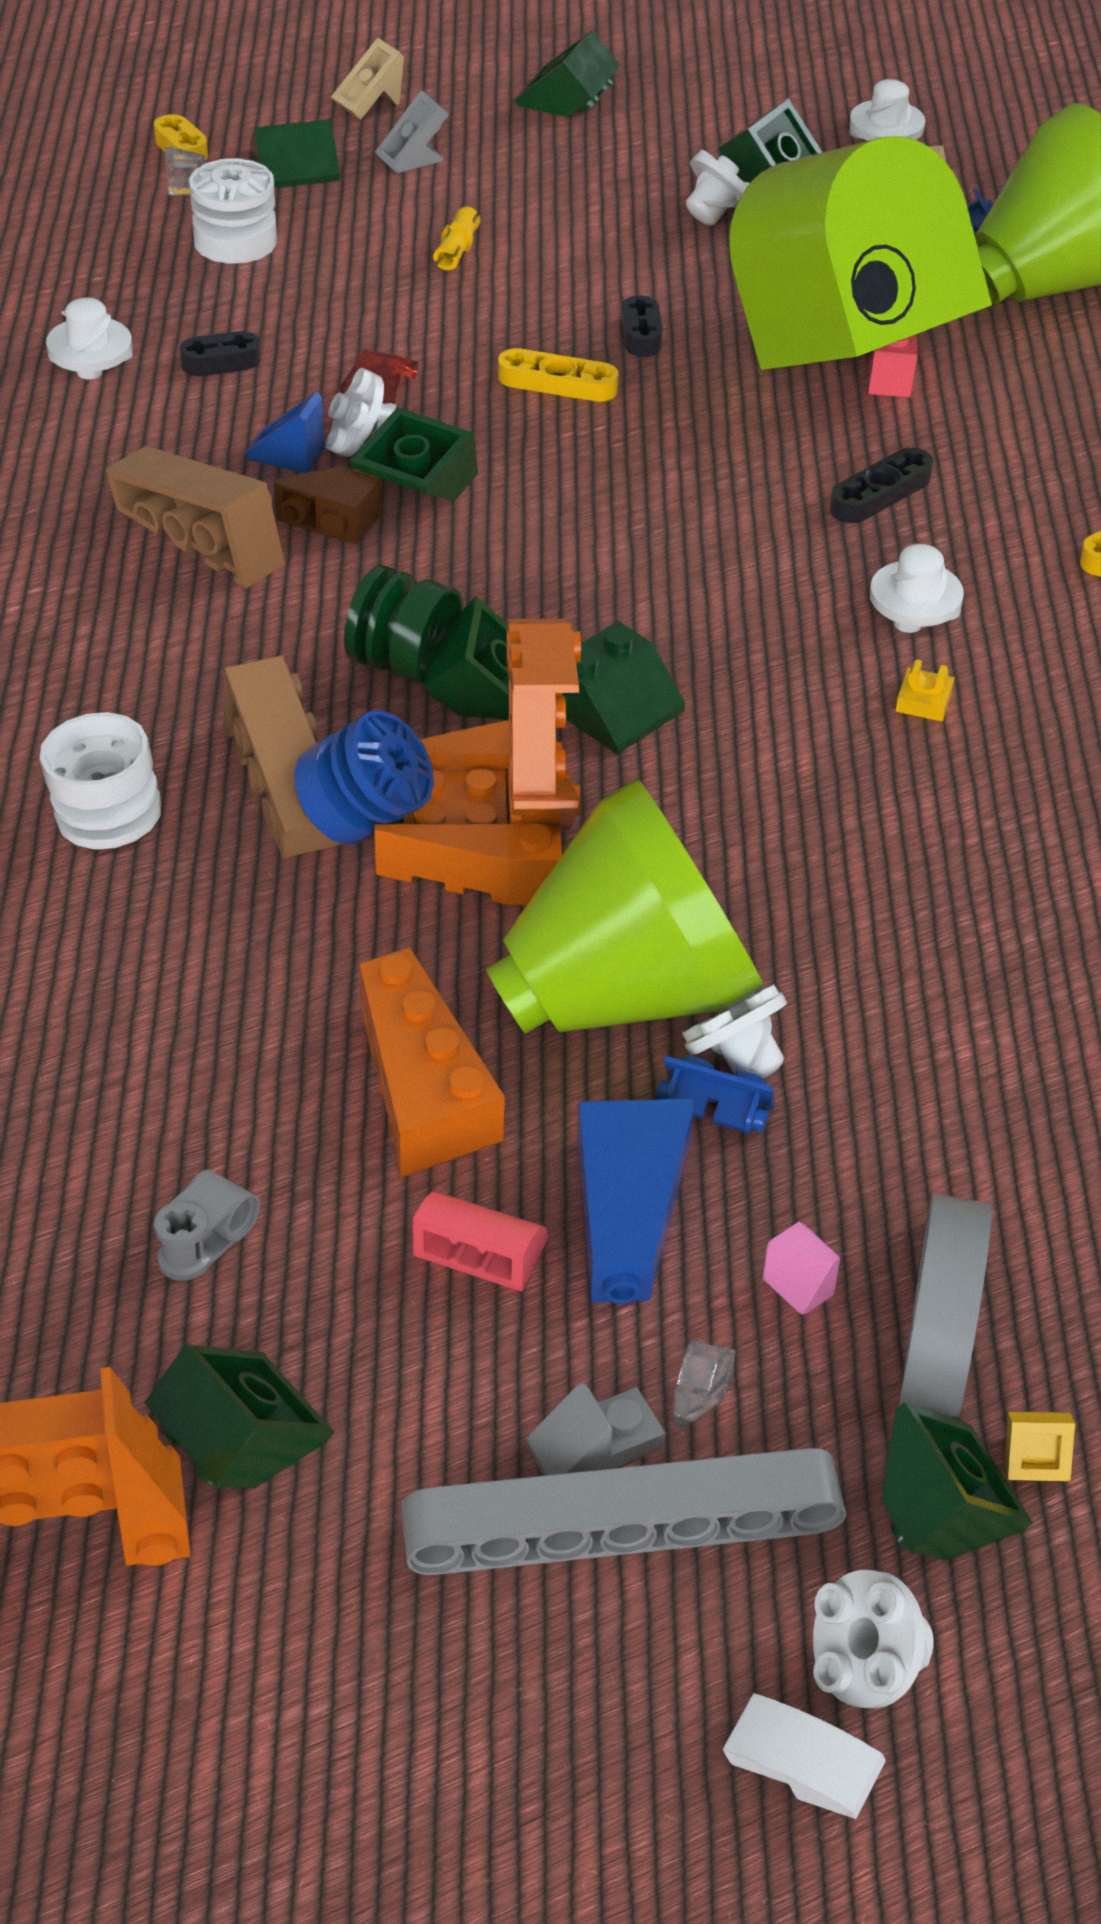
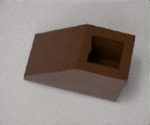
M339 466L278 478L274 483L276 520L357 545L381 516V478Z

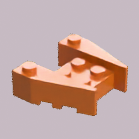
M507 619V672L509 676L508 824H560L561 830H571L576 815H580V785H573L569 772L566 771V756L562 741L556 742V728H565L566 702L563 693H579L576 663H579L581 660L580 631H572L569 619Z
M500 721L420 739L432 764L434 786L431 798L421 809L412 814H407L404 817V824H375L376 875L410 883L413 882L416 876L445 883V891L464 895L466 888L491 893L490 901L506 905H527L562 855L560 824H507L509 721Z
M111 1367L100 1368L102 1390L0 1403V1524L20 1526L36 1519L66 1515L87 1517L99 1511L117 1509L126 1566L136 1564L160 1566L171 1562L173 1559L191 1557L180 1456L172 1445H163L158 1438L157 1426L148 1414L141 1416L131 1404L130 1391Z

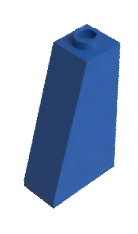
M693 1099L579 1102L577 1148L591 1302L625 1304L632 1301H649L651 1299L690 1146L694 1108Z

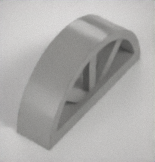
M932 1193L925 1224L899 1406L907 1402L942 1415L960 1417L984 1285L992 1223L991 1203Z

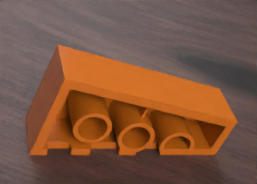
M408 947L360 963L361 1011L372 1057L376 1064L381 1096L385 1102L388 1126L396 1149L400 1177L403 1178L504 1141L505 1096L411 948Z

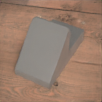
M421 90L375 153L396 173L443 161L444 158L428 142L438 132L449 113L431 96Z
M584 1382L576 1386L526 1438V1447L543 1476L614 1469L664 1448L666 1433L637 1387L597 1402Z

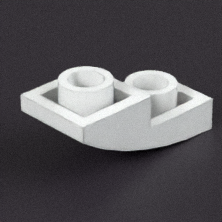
M753 1693L723 1748L731 1765L787 1783L791 1787L796 1799L854 1819L860 1813L886 1762L881 1752L843 1730L796 1708Z

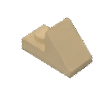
M377 38L336 89L331 98L337 105L359 120L364 117L380 95L398 106L400 103L404 56L401 52Z

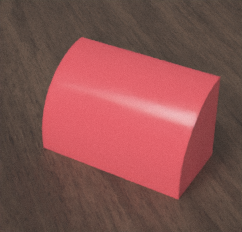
M437 1191L431 1192L423 1200L413 1217V1256L521 1292L548 1241V1231L545 1226Z

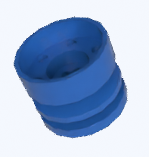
M382 710L366 712L354 722L345 725L336 734H330L309 747L298 757L294 771L296 793L306 815L314 826L328 838L346 845L361 843L374 836L375 824L398 822L407 814H412L421 809L430 800L434 786L432 764L423 743L405 722L397 716Z

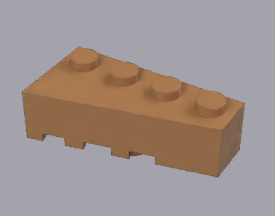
M148 446L106 468L117 510L156 534L162 530L166 531L168 536L174 541V545L187 552L192 548L206 556L205 564L217 572L224 568L235 574L234 582L243 588H249L285 565L271 505L272 498L267 489L266 482Z

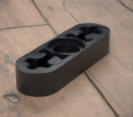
M904 448L836 484L832 489L831 515L841 522L859 523L924 488L931 480L932 456L922 449ZM874 484H886V485H889V486H888V487H882V486H877V485H874Z

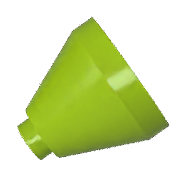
M1071 103L1038 126L978 229L975 239L991 303L998 304L1008 296L1015 301L1021 302L1101 285V113L1084 104Z
M635 779L599 801L503 938L510 954L486 968L499 995L525 1034L548 1020H551L556 1029L562 1033L725 1011L764 988V984L725 913L676 833L639 779Z

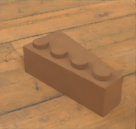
M283 655L225 668L223 727L228 738L235 736L237 744L235 746V754L241 766L247 765L250 787L255 798L266 796L262 798L263 816L282 858L342 845V843L331 840L314 826L304 812L296 793L294 771L298 757L309 747L316 744L319 736L313 714L311 712L305 713L301 704L303 702V690L297 673H289Z

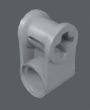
M210 1169L203 1170L197 1174L189 1186L167 1206L160 1209L155 1216L154 1231L157 1238L162 1242L157 1256L160 1271L166 1277L176 1281H188L204 1274L209 1266L229 1247L245 1237L251 1230L260 1211L259 1197Z

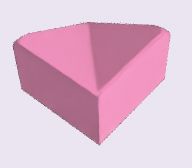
M799 1221L768 1242L762 1279L798 1313L806 1314L834 1295L840 1257L805 1224Z

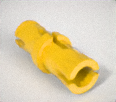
M471 207L460 208L451 225L445 226L441 234V244L433 254L434 262L438 261L442 255L437 264L439 268L447 271L453 270L457 267L463 252L469 251L473 243V233L480 224V216L475 217L474 221H472L475 214H477L475 209Z

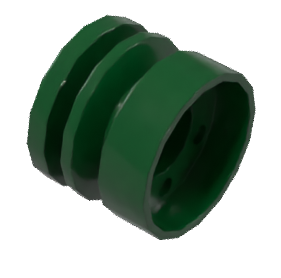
M385 565L373 567L363 577L357 587L348 609L344 628V648L347 657L362 665L369 664L380 671L391 667L392 673L398 677L424 685L430 654L463 611L461 593L453 587L428 579L416 582V578L410 573H398L393 568Z

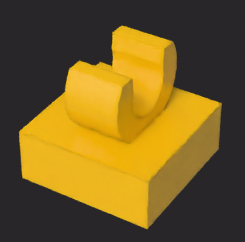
M916 659L912 667L907 668L897 698L895 712L943 722L953 691L955 677L948 676V668L945 665L940 666L938 674L921 670L922 660Z
M1008 1412L1004 1471L1008 1480L1071 1481L1075 1422L1071 1413Z

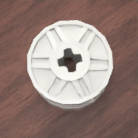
M239 158L220 159L208 162L195 169L189 179L191 207L194 212L192 215L194 247L197 251L208 259L228 264L255 261L271 253L277 245L276 217L273 210L275 207L274 179L271 171L266 166L255 161Z
M109 712L90 713L67 720L52 730L42 743L39 759L46 785L51 793L50 802L54 809L55 821L63 837L77 846L90 849H109L132 843L152 830L160 818L162 801L160 792L157 789V778L152 770L153 760L148 737L140 724L124 715Z

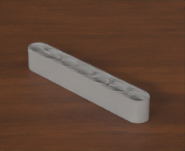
M814 1448L431 1487L417 1490L407 1495L402 1500L400 1506L406 1561L412 1571L423 1575L449 1574L812 1535L836 1528L846 1517V1509L833 1457L825 1450Z

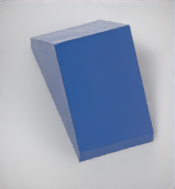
M315 391L259 432L244 455L250 461L308 473L324 450L322 397Z

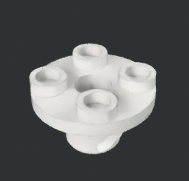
M886 79L875 84L871 101L863 102L851 111L849 134L854 138L867 141L885 136H903L916 140L923 135L925 117L920 110L909 104V88L905 83L899 80Z
M700 150L690 161V166L698 179L695 190L686 200V206L692 216L701 223L715 225L728 208L736 209L741 195L750 183L743 182L737 176L739 168L727 157L721 155L716 160L708 152Z
M89 297L78 298L70 302L65 311L61 312V314L66 316V321L52 329L46 339L49 360L64 369L76 371L77 375L83 379L98 378L102 375L103 370L115 367L123 361L129 360L133 355L132 339L129 330L123 324L112 320L111 315L106 314V307L101 301Z
M360 368L355 373L351 385L345 394L339 392L334 396L328 410L329 417L334 420L326 440L327 450L342 457L353 455L396 409V404L382 403L384 383L381 376Z
M914 544L906 547L900 554L899 562L886 565L876 572L870 587V600L876 610L894 621V626L898 630L907 633L917 632L921 627L939 625L958 618L964 596L963 587L959 579L945 569L942 553L935 547L926 544Z
M773 984L758 993H754L712 1019L711 1017L682 1032L687 1042L685 1047L690 1056L711 1048L717 1054L724 1056L733 1074L736 1071H746L765 1079L777 1071L784 1061V1056L771 1034L772 1022L769 1015L784 1007L787 1001L783 993L778 992Z
M875 1570L850 1572L835 1583L824 1584L819 1589L814 1603L816 1618L813 1628V1651L815 1657L813 1673L817 1686L822 1691L832 1693L842 1702L854 1707L881 1708L899 1700L910 1689L919 1671L929 1665L934 1643L931 1627L922 1616L919 1605L910 1589L895 1576Z

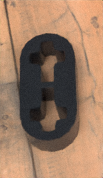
M642 295L626 298L622 303L621 315L622 334L626 351L640 357L657 354L661 350L663 331L658 302L651 297Z
M246 331L189 338L180 345L181 368L187 374L194 376L252 369L260 362L259 338L255 334Z

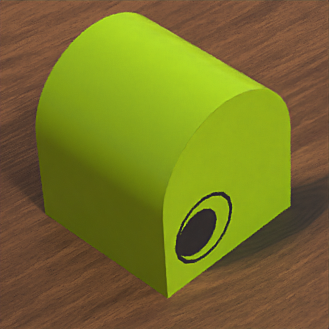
M885 136L774 165L753 179L737 203L730 228V257L761 370L858 357L992 305L961 186L944 159L933 149L915 139L903 136Z

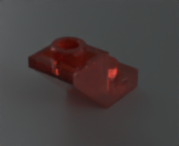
M364 349L341 384L339 392L345 394L351 385L355 373L358 369L364 368L381 376L384 383L382 403L394 404L400 377L415 379L419 362L403 356Z

